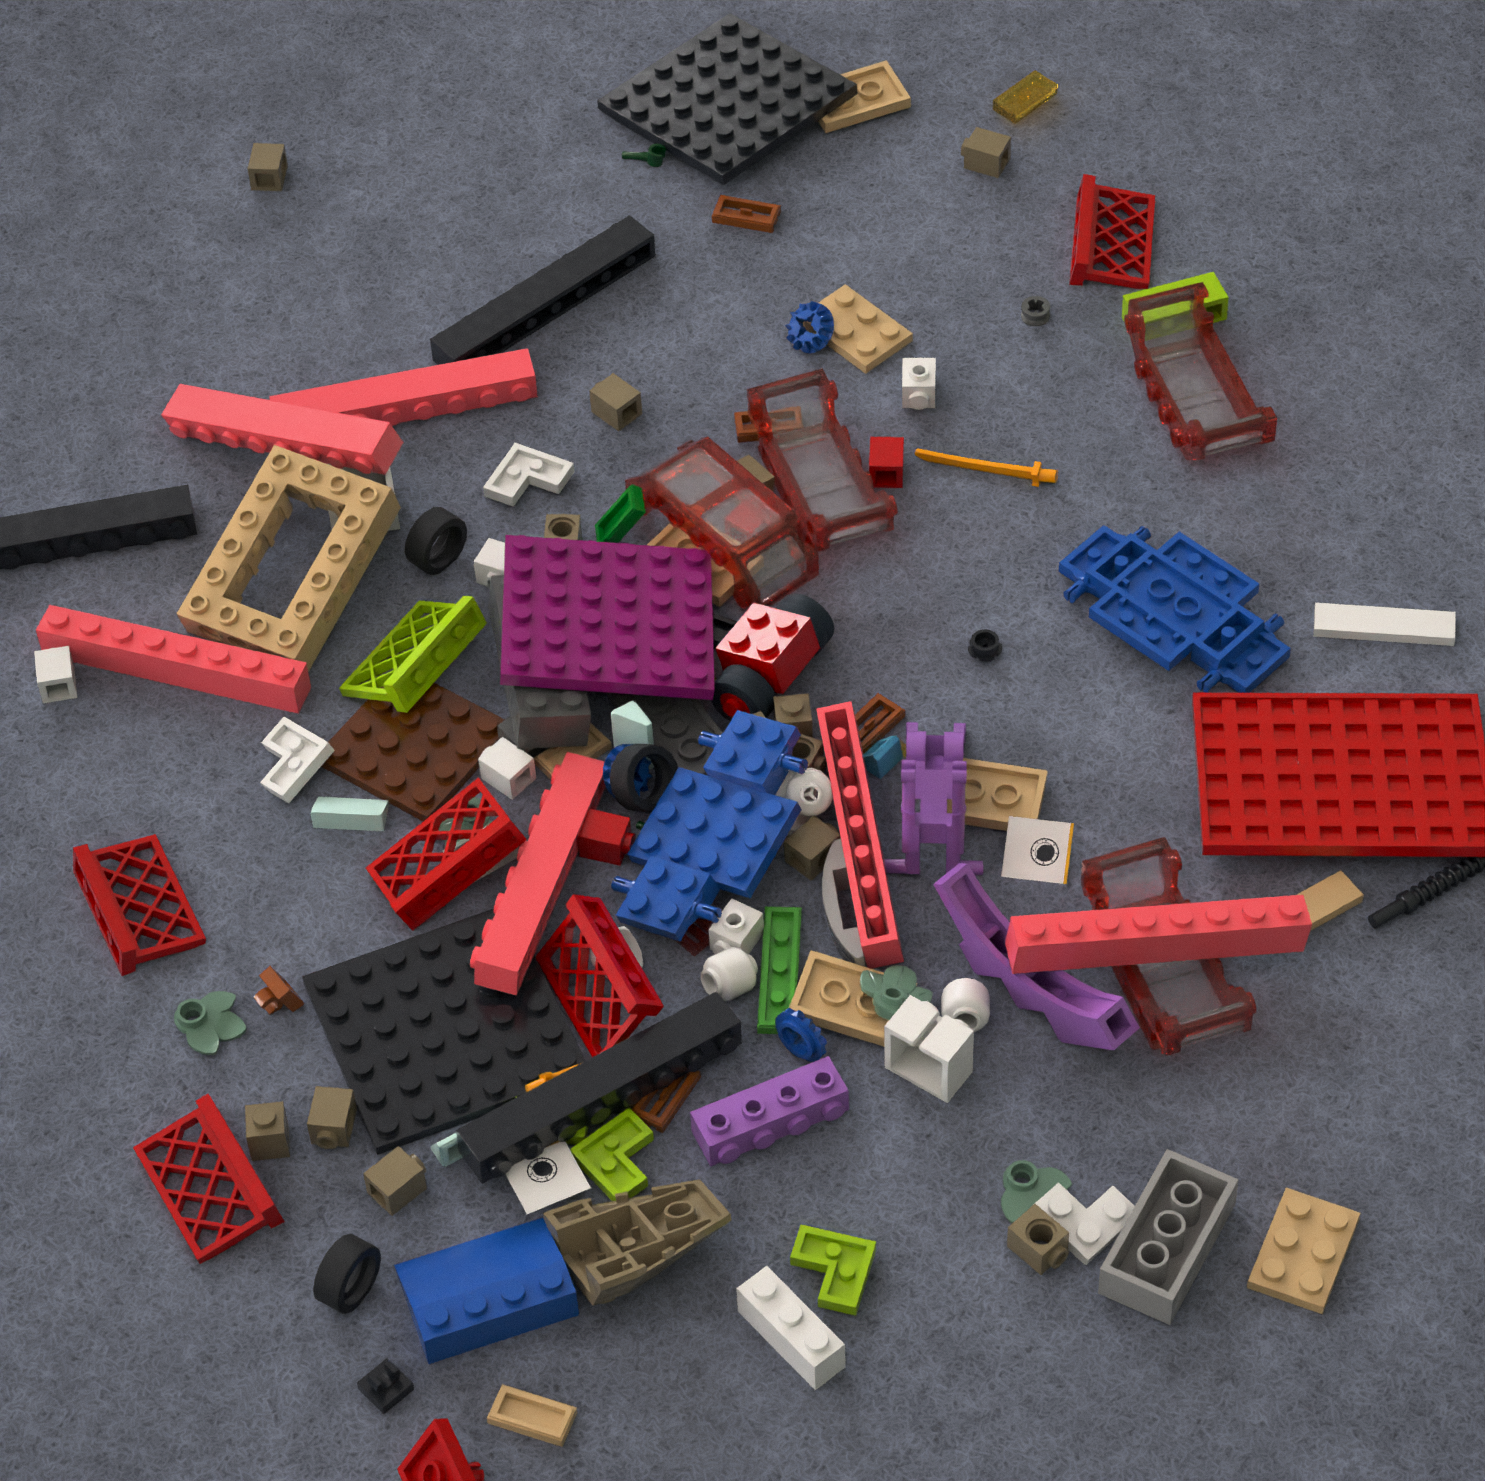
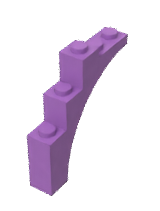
M958 863L933 884L964 939L959 946L973 971L977 975L1001 978L1018 1008L1044 1012L1056 1036L1062 1043L1115 1050L1140 1028L1123 997L1105 993L1084 984L1063 970L1012 974L1005 946L1010 922L990 899L967 863Z

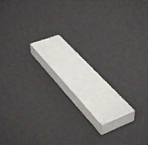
M1315 603L1313 637L1454 646L1455 612Z

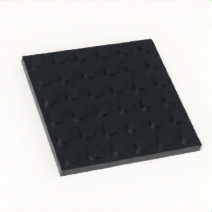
M729 13L597 100L598 109L652 143L664 145L667 152L725 185L857 95L858 92L856 83Z
M494 909L302 976L304 986L349 1089L354 1091L357 1109L377 1155L477 1119L526 1093L525 1085L540 1079V1074L544 1072L555 1073L585 1062L535 955L517 996L474 984L475 969L470 968L471 955L475 946L481 947L484 925L487 919L493 920L495 916Z

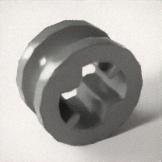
M1030 296L1022 302L1021 318L1025 324L1042 326L1049 321L1050 303L1047 299L1041 296Z

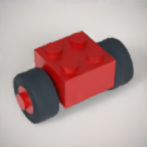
M798 593L785 596L776 608L753 603L715 648L723 672L714 681L715 690L711 702L725 719L731 721L737 710L749 714L761 711L765 718L769 716L774 710L773 697L776 696L775 692L784 694L809 661L819 654L832 638L835 629L834 623L824 607L812 598Z

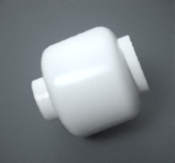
M814 768L804 769V774L795 772L789 778L786 786L787 799L798 802L802 809L801 815L817 816L825 812L833 799L829 778L822 771ZM811 787L809 792H804L807 788ZM814 789L817 790V796H816V797H815L814 794H813ZM804 796H810L812 800H807Z
M737 947L725 949L710 956L705 961L703 971L701 972L702 985L709 995L717 991L724 1001L733 1000L754 988L758 972L757 963L750 954H746Z
M961 978L950 982L944 988L941 996L942 1017L947 1015L952 1019L962 1020L974 1032L982 1029L988 1023L990 1017L988 989L983 983L970 978Z

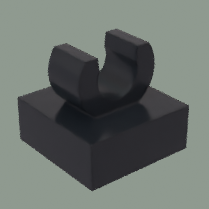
M388 1358L357 1382L358 1390L383 1414L414 1390L413 1382Z

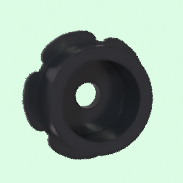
M979 630L972 635L969 641V654L973 658H979L980 661H992L995 656H999L1002 652V644L999 643V637L991 630Z

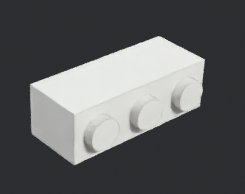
M768 1266L736 1288L738 1312L814 1390H817L846 1367L845 1344Z

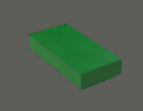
M631 484L595 524L597 542L619 543L646 513L641 487Z

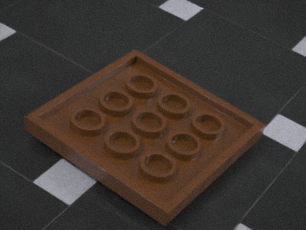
M436 683L432 684L407 713L397 712L392 702L368 699L328 741L335 751L321 767L382 800H389V804L424 821L451 800L480 768L478 758L487 747L493 746L499 740L497 725L505 719Z

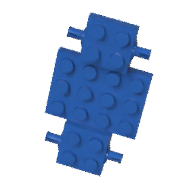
M1103 525L1059 562V572L1075 582L1063 593L1067 601L1070 600V603H1074L1085 592L1097 597L1099 600L1089 608V618L1168 671L1191 652V661L1208 672L1202 679L1197 681V687L1200 691L1203 690V692L1208 693L1218 682H1222L1238 693H1250L1290 657L1291 648L1279 641L1274 635L1284 625L1283 618L1281 616L1278 617V614H1273L1264 623V620L1243 607L1259 593V583L1180 531L1156 550L1145 543L1151 537V533L1144 526L1139 527L1133 534L1130 533L1128 536L1117 534Z
M737 710L726 730L721 735L704 730L701 732L702 735H699L698 738L699 745L714 748L703 767L707 775L678 767L627 853L632 862L644 865L643 870L634 881L620 876H616L614 878L615 881H612L611 888L613 891L627 894L616 913L621 923L680 942L689 926L697 918L706 919L713 923L719 921L718 918H721L722 914L721 908L711 906L720 889L743 897H752L802 810L797 801L776 796L777 791L789 772L788 770L804 774V769L807 770L808 767L806 759L792 756V750L801 736L796 726Z

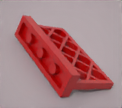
M1083 174L1076 200L1069 285L1082 286L1084 280H1090L1134 289H1148L1155 195L1095 184L1096 176ZM1099 197L1110 198L1115 203L1107 207L1099 200ZM1130 204H1147V209L1138 213ZM1122 209L1129 218L1122 221L1114 212ZM1106 217L1113 226L1105 229L1098 220ZM1137 223L1145 231L1136 234L1129 226ZM1119 231L1128 238L1121 243L1112 236ZM1104 239L1112 248L1103 251L1096 243ZM1135 245L1144 253L1135 257L1127 248ZM1118 253L1127 262L1118 265L1110 257ZM1103 262L1110 270L1107 272L1094 270L1093 266ZM1133 267L1142 275V278L1129 276L1125 271Z
M477 778L369 864L366 870L388 899L395 913L414 931L527 839L483 782ZM481 792L482 798L479 808H467L468 802ZM499 816L483 829L486 817ZM476 817L472 830H461L464 818ZM447 818H454L450 831H439L442 822ZM458 839H469V841L454 852ZM436 840H447L444 852L432 853ZM419 841H425L422 853L410 854L412 846ZM429 862H441L426 874ZM397 863L393 876H381L379 874L390 864ZM407 863H419L415 875L404 876ZM401 885H412L397 897Z
M156 834L93 851L89 850L87 844L73 847V872L121 976L136 971V964L206 944V937ZM152 848L155 854L150 862L134 857L136 852ZM113 859L121 863L117 870L113 871L101 867L99 862ZM128 865L144 870L139 880L123 874ZM151 873L166 877L167 881L163 888L146 883ZM116 883L133 888L130 895L125 897L114 893L113 888ZM140 891L156 896L152 906L135 900ZM164 899L179 904L180 907L175 914L158 909ZM129 909L146 914L140 924L125 918ZM153 917L169 923L164 932L147 927ZM176 926L190 929L193 936L181 939L171 934ZM141 935L158 941L156 946L140 950L137 944Z
M573 894L565 904L570 913L535 957L589 1053L594 1057L628 1039L646 1016L656 1017L664 1005L601 898ZM577 925L580 929L579 943H572L573 930ZM561 947L559 969H556L550 958ZM572 948H579L577 970L570 969ZM590 949L596 957L595 970H588ZM570 974H576L575 996H572L568 990ZM587 975H594L593 997H586ZM605 976L608 977L612 984L611 998H604ZM585 1001H592L590 1023H587L584 1018ZM603 1002H610L608 1024H601ZM621 1003H623L628 1014H631L623 1025H619ZM601 1029H608L607 1045L602 1050L600 1046Z
M209 1093L195 1101L199 1108L133 1147L199 1264L217 1256L267 1224L272 1229L285 1222ZM199 1122L202 1131L198 1142L183 1141L182 1137L185 1130ZM208 1139L212 1145L206 1144ZM159 1146L170 1147L164 1163L150 1161L146 1153ZM178 1149L194 1151L189 1167L173 1164ZM203 1152L218 1154L219 1157L214 1171L198 1168ZM224 1166L227 1169L228 1173L222 1172ZM155 1170L161 1171L160 1176H158ZM170 1172L186 1175L180 1191L165 1188ZM195 1176L210 1178L205 1195L189 1192ZM219 1180L235 1183L230 1199L214 1196ZM240 1195H242L245 1201L239 1200ZM171 1198L177 1199L176 1204H174ZM186 1200L202 1203L197 1219L181 1216ZM211 1204L227 1207L222 1223L205 1221ZM236 1208L251 1210L254 1215L253 1219L241 1226L230 1225ZM188 1226L193 1227L192 1233L190 1232ZM202 1229L219 1231L215 1242L201 1250L197 1241Z

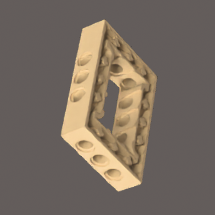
M274 445L177 612V616L186 631L213 642L307 662L309 672L401 508L392 488ZM289 496L307 503L312 509L319 507L327 511H333L337 515L338 520L282 619H279L240 603L243 599L241 595L251 577L257 575L259 571L258 565L267 549L273 547L275 543L274 537L285 519L288 520L292 513L293 507L288 498Z

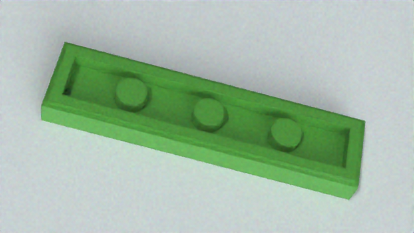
M765 906L757 1034H778L775 1025L776 1017L789 1008L797 988L802 907Z

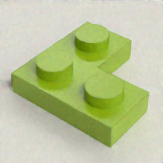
M627 1108L570 1149L580 1169L611 1201H616L615 1194L628 1192V1198H632L648 1187V1178L629 1157L652 1142L654 1135L653 1131L630 1108Z
M801 1224L791 1252L790 1265L826 1273L818 1296V1307L856 1316L876 1253V1241Z

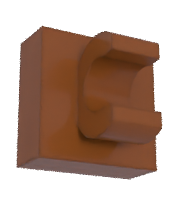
M271 966L259 975L268 987L258 991L254 999L261 1008H265L269 1015L281 1009L283 1004L292 1012L305 1004L290 984Z

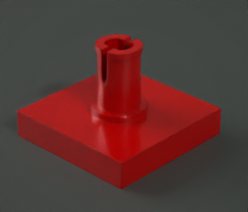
M448 1418L434 1419L397 1468L402 1481H484L485 1477L483 1469H480L481 1464L479 1462H467Z

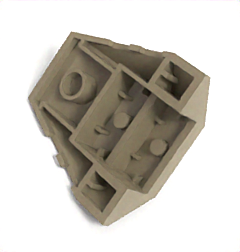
M700 1179L652 1187L651 1195L628 1198V1192L615 1194L616 1201L592 1204L591 1198L543 1212L547 1228L565 1261L571 1279L592 1306L609 1303L616 1297L630 1293L732 1221L730 1212Z

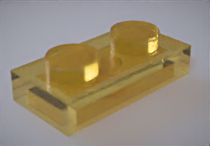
M1034 70L993 100V110L1016 124L1055 96L1058 84Z

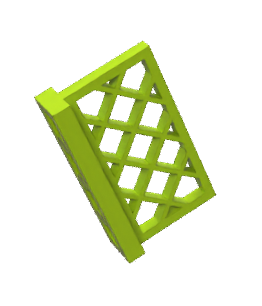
M463 596L456 604L419 600L339 687L342 696L392 702L397 712L407 713L487 624L474 597ZM424 613H429V615L420 618ZM434 624V626H432V627H430V628H427V629H425V630H423V631H420V630H422V629H424V628H426V627H429V626H431V625ZM414 646V648H412V649H410V650H407V651H405V652H403V653L398 654L399 652H402V651H404V650H406V649H409V648H411V647ZM394 668V670L377 677V675H380Z

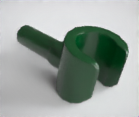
M656 143L650 145L648 152L623 151L622 159L647 161L648 165L652 167H660L665 157L666 148L664 145Z

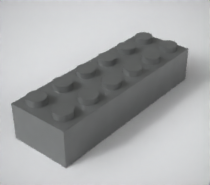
M492 575L488 609L500 663L503 575ZM504 685L517 749L587 746L591 712L586 691Z

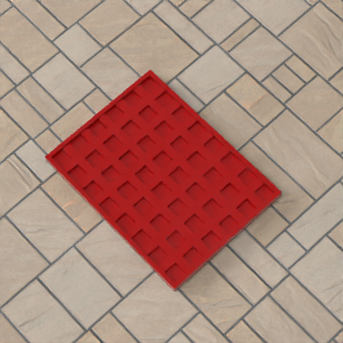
M1193 692L1192 710L1202 855L1485 857V741L1478 694Z

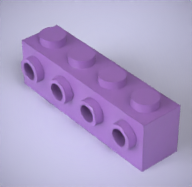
M827 1056L691 1111V1131L710 1167L720 1162L728 1164L735 1161L742 1153L755 1148L759 1150L771 1146L775 1140L789 1134H802L811 1125L823 1120L833 1121L838 1119L845 1111L849 1110V1090L830 1057Z

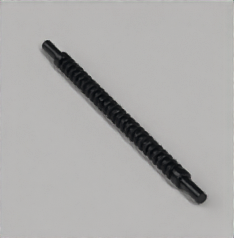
M1462 857L1459 862H1453L1451 867H1444L1443 872H1436L1435 877L1429 876L1426 881H1420L1418 886H1411L1410 891H1402L1397 894L1395 901L1368 916L1370 925L1376 929L1402 913L1408 915L1416 911L1418 905L1424 906L1426 900L1433 901L1434 895L1439 897L1443 891H1450L1451 886L1457 887L1459 881L1466 882L1467 877L1472 878L1476 872H1483L1485 857Z

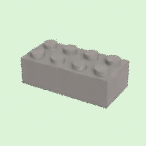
M1166 1149L1100 1268L1098 1294L1171 1325L1236 1204L1239 1179Z

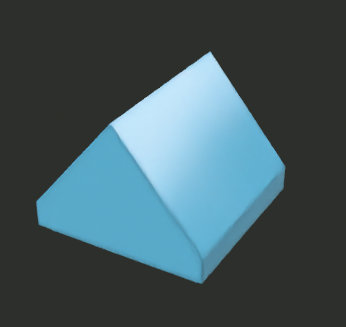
M897 736L878 740L864 753L866 770L880 779L903 758L900 740Z

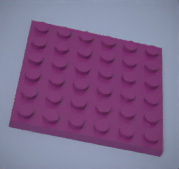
M505 535L500 685L713 700L715 688L711 550Z

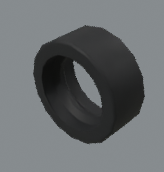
M433 507L424 512L415 521L408 533L404 551L407 560L430 575L440 574L459 557L467 540L465 521L443 507Z
M633 744L625 747L618 753L611 766L610 773L611 790L617 802L627 810L652 812L678 769V764L672 753L663 746L653 744ZM643 757H648L651 760L656 775L655 786L646 799L639 797L634 785L635 769Z
M353 1234L343 1235L327 1251L318 1267L313 1286L315 1299L342 1314L350 1313L356 1309L375 1283L381 1262L379 1248Z

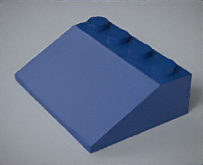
M543 1218L394 1265L428 1364L579 1315L575 1287L565 1261Z

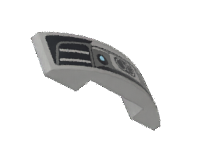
M836 839L829 849L823 869L822 897L830 934L841 957L845 961L866 967L858 927L844 929L837 891L850 889L842 842L841 839Z

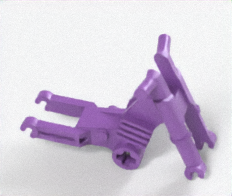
M906 722V760H902L901 769L902 852L905 853V859H884L887 873L920 874V843L946 844V873L958 863H967L974 875H983V861L961 860V854L964 853L967 761H963L966 723H954V731L944 732V735H926V731H918V722ZM915 799H921L920 813H915ZM947 799H952V813H947Z

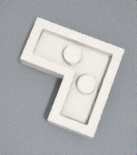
M514 443L483 486L484 496L514 507L529 484L560 494L574 474V463Z
M283 717L261 742L269 752L281 759L260 783L270 793L290 803L335 750L327 741Z
M1059 1182L1035 1203L1069 1232L1068 1250L1085 1265L1118 1237L1135 1207L1120 1191L1112 1186L1086 1209Z

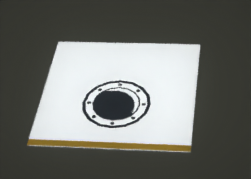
M1009 816L1001 877L1067 884L1074 823Z
M557 1141L544 1148V1151L537 1158L532 1160L524 1159L511 1166L510 1170L506 1173L526 1214L591 1188L566 1142Z

